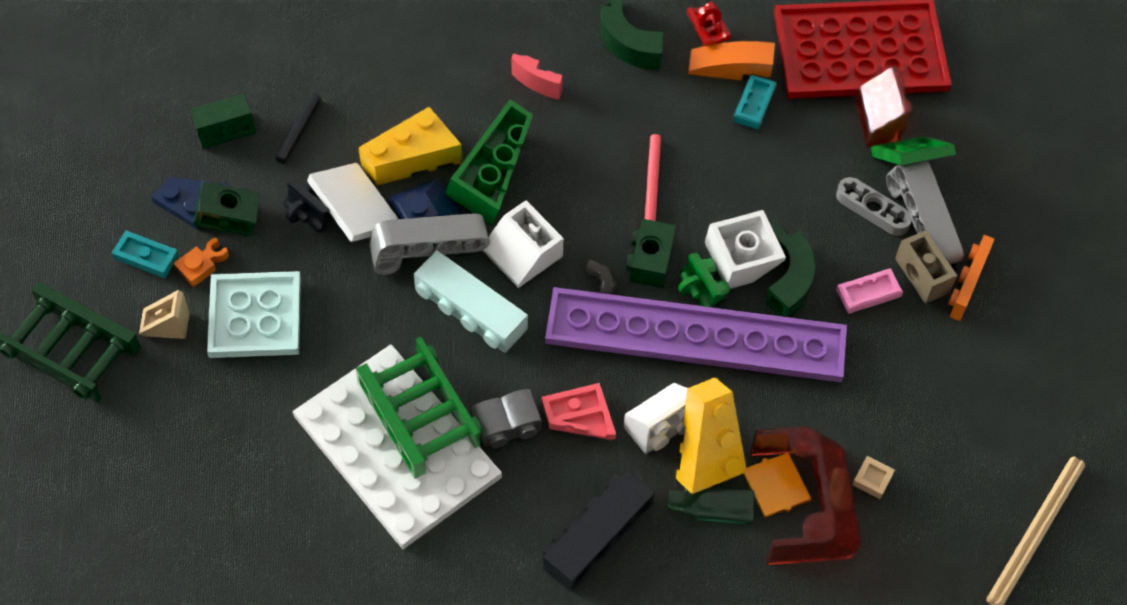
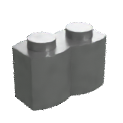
M530 389L518 390L501 398L485 400L472 406V414L476 416L483 430L480 433L483 447L500 448L513 438L529 439L542 430L541 418Z

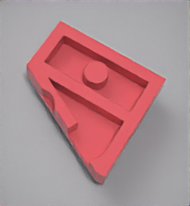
M600 383L541 397V404L549 429L608 440L616 439V432Z

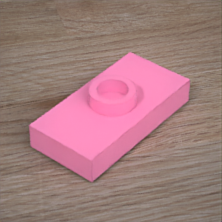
M891 268L839 284L836 289L848 314L900 298L903 294Z

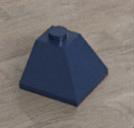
M440 176L389 198V202L399 219L462 214L456 202L445 195L447 188Z

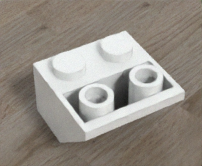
M526 200L502 217L489 236V246L482 250L519 288L563 257L564 238Z
M673 383L625 414L624 429L645 455L653 449L655 451L662 449L668 444L670 438L676 434H685L683 419L688 388Z

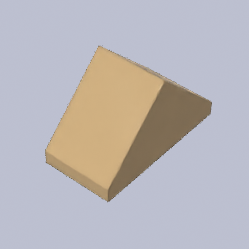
M177 290L143 309L139 335L144 337L185 339L190 312L184 293Z

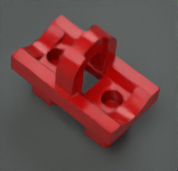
M708 2L700 8H687V15L705 47L730 40L731 34L722 20V13L716 4Z

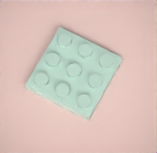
M300 271L211 274L208 357L299 355Z

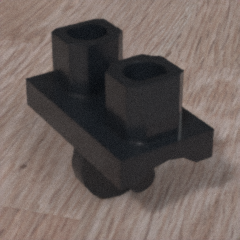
M295 180L288 182L289 192L284 199V206L288 209L286 219L291 223L301 220L303 223L309 224L318 233L324 231L327 220L332 217L329 212L330 209L316 198L317 194L308 182L302 185Z

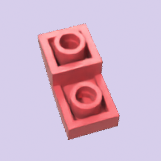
M512 55V75L518 81L544 96L556 100L560 99L563 75L552 71L539 70V60L529 56Z

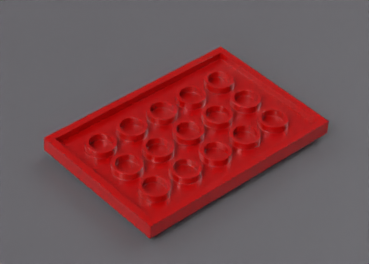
M934 0L775 5L774 18L787 99L950 91L952 84Z

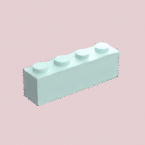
M438 250L414 273L415 289L421 297L434 301L443 313L448 316L452 314L460 320L464 328L481 335L484 341L494 349L499 348L506 353L528 329V315Z

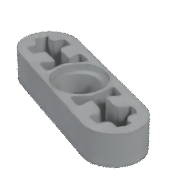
M848 177L840 181L836 197L841 204L892 235L901 236L908 232L912 220L907 209L856 178ZM850 189L855 191L854 193L852 192L850 194L845 193V191H849ZM868 202H876L881 206V210L871 211L867 208L866 204ZM886 210H888L889 214L887 213L886 217H884ZM898 218L901 219V220H903L902 222H899L898 224H896V223L893 222V220L896 221Z

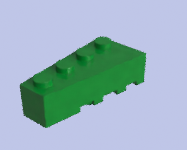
M509 100L452 176L445 195L472 213L482 215L484 221L493 225L533 114L512 100Z

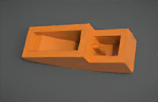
M738 41L691 49L688 74L742 81L743 75L751 74L770 78L775 43Z

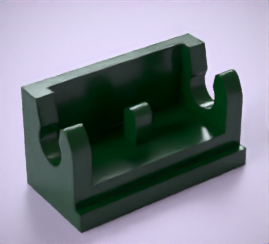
M244 93L189 109L202 149L256 133L252 114Z

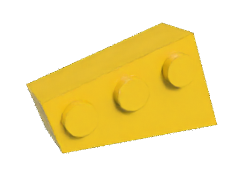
M430 107L359 147L361 167L376 185L411 177V173L426 169L428 172L435 171L438 166L450 163L454 165L462 164V144Z
M717 378L689 387L687 389L683 425L685 426L684 442L680 443L679 450L682 454L680 469H677L676 479L691 494H694L747 472L733 392Z

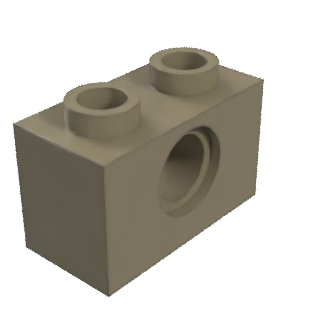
M927 230L902 240L895 259L923 302L926 304L949 294L957 274Z

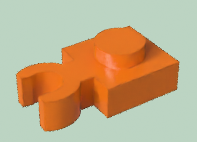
M213 238L207 243L205 250L201 251L196 246L175 261V269L192 287H195L216 271L215 262H223L229 257L228 249L225 247L221 251L215 252L214 250L220 244L217 238Z

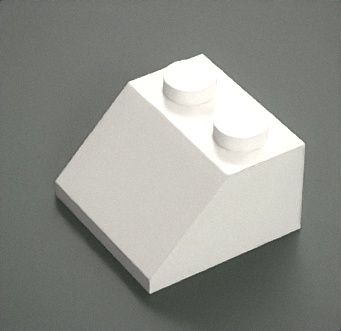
M763 210L709 225L705 245L721 279L727 282L730 289L753 283L786 259Z

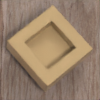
M867 456L852 485L881 499L895 469Z

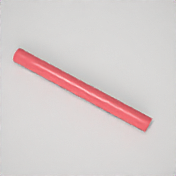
M658 134L650 136L644 218L656 221L661 136Z

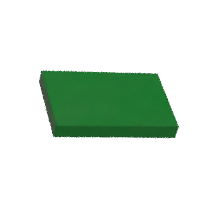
M924 136L871 147L872 157L898 165L956 155L953 143Z

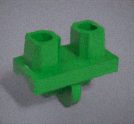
M698 253L690 254L688 257L689 262L680 271L682 282L679 284L678 290L681 295L691 294L693 299H697L701 306L714 308L717 302L726 299L730 292V287L724 280L715 282L713 279L717 270L712 258L701 259Z

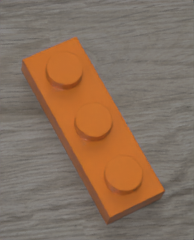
M983 235L980 245L973 244L967 258L973 262L970 267L964 265L958 282L963 283L961 290L954 289L948 303L954 306L949 316L950 318L961 321L995 240L994 238Z

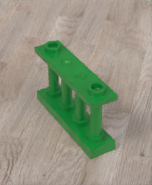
M422 337L416 339L417 355L380 373L377 371L372 373L367 363L356 368L358 384L414 479L426 474L425 461L428 460V456L467 436L474 448L480 446V433L483 432L476 416L470 417L438 365V356L431 344L427 346ZM422 365L425 366L432 377L393 397L392 395L386 396L382 389L385 383ZM437 388L446 400V402L408 421L406 419L400 420L396 413L399 411V407ZM452 412L454 413L461 426L424 445L420 443L415 445L411 438L414 431Z

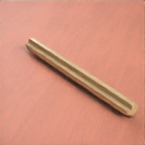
M1071 457L988 595L987 602L990 605L1005 604L1085 468V463L1082 460H1079L1077 457Z

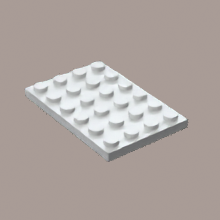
M389 345L363 364L367 363L372 373L375 371L380 373L404 361V359L392 345ZM356 368L293 411L296 420L402 550L502 478V472L480 447L474 448L467 436L428 456V460L425 461L426 474L414 479L358 384ZM411 370L385 383L382 389L386 396L392 395L393 397L423 381L414 370ZM431 391L399 407V411L396 413L400 420L406 419L408 421L442 403ZM450 413L414 431L411 438L415 445L419 443L424 445L461 425Z

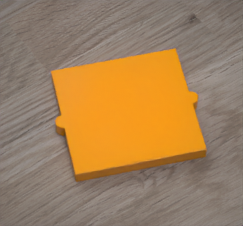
M789 453L769 460L764 458L761 463L747 467V472L743 473L764 518L783 511L788 513L791 511V508L811 501V497Z

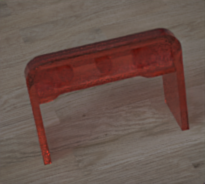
M807 426L756 429L751 447V456L794 453L801 457H813L822 512L812 513L806 517L802 527L804 538L772 541L767 557L768 565L839 560L853 557L859 549L861 538L845 450L842 445Z

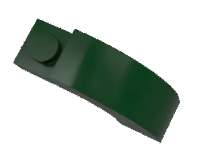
M607 0L606 6L601 5L600 34L606 47L618 59L629 65L642 69L660 70L664 32L646 31L632 26L623 15V0Z
M769 218L768 221L786 256L785 261L782 262L785 266L786 274L768 288L765 303L778 316L791 318L802 308L808 298L815 274V258L809 242L799 230L792 236H789L787 230L782 225Z

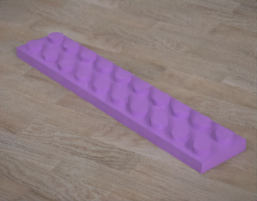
M553 287L545 344L842 383L847 325Z

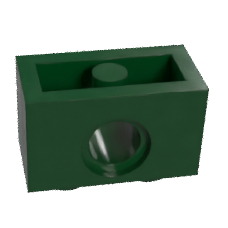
M202 181L197 195L193 225L250 237L257 220L260 193L251 192L245 188L237 189L222 186L216 182L208 183Z
M642 218L640 229H634L631 245L636 246L635 252L629 253L627 258L626 270H630L629 282L664 289L675 239L676 225ZM650 251L654 252L655 254H647L645 252Z

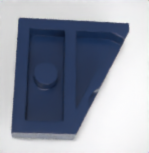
M169 177L151 196L153 203L196 230L200 228L199 226H194L193 221L197 195L202 181ZM220 183L222 186L231 187L229 184Z

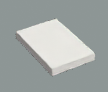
M357 162L309 174L307 182L322 203L330 209V214L351 242L371 237L374 226L379 222L398 219Z

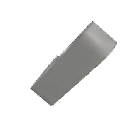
M928 160L895 166L886 176L887 187L894 198L903 196L916 233L927 230L950 265L961 262L964 257L963 249Z
M461 214L379 222L373 228L369 247L375 272L380 275H388L399 270L403 258L431 256L436 250L443 255L478 252L487 248L490 241L482 215Z

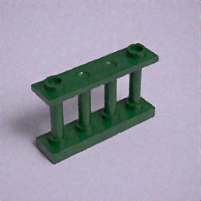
M38 281L31 290L37 301L35 303L37 307L11 338L0 333V352L5 357L11 360L17 358L72 388L73 393L81 399L87 400L90 398L99 403L102 397L95 383L119 353L125 351L132 356L138 353L141 349L138 337L133 331ZM53 312L60 317L61 320L36 351L22 345L46 314ZM77 325L84 329L85 333L60 364L46 358L70 327ZM101 338L108 342L110 346L84 378L70 371L94 340Z

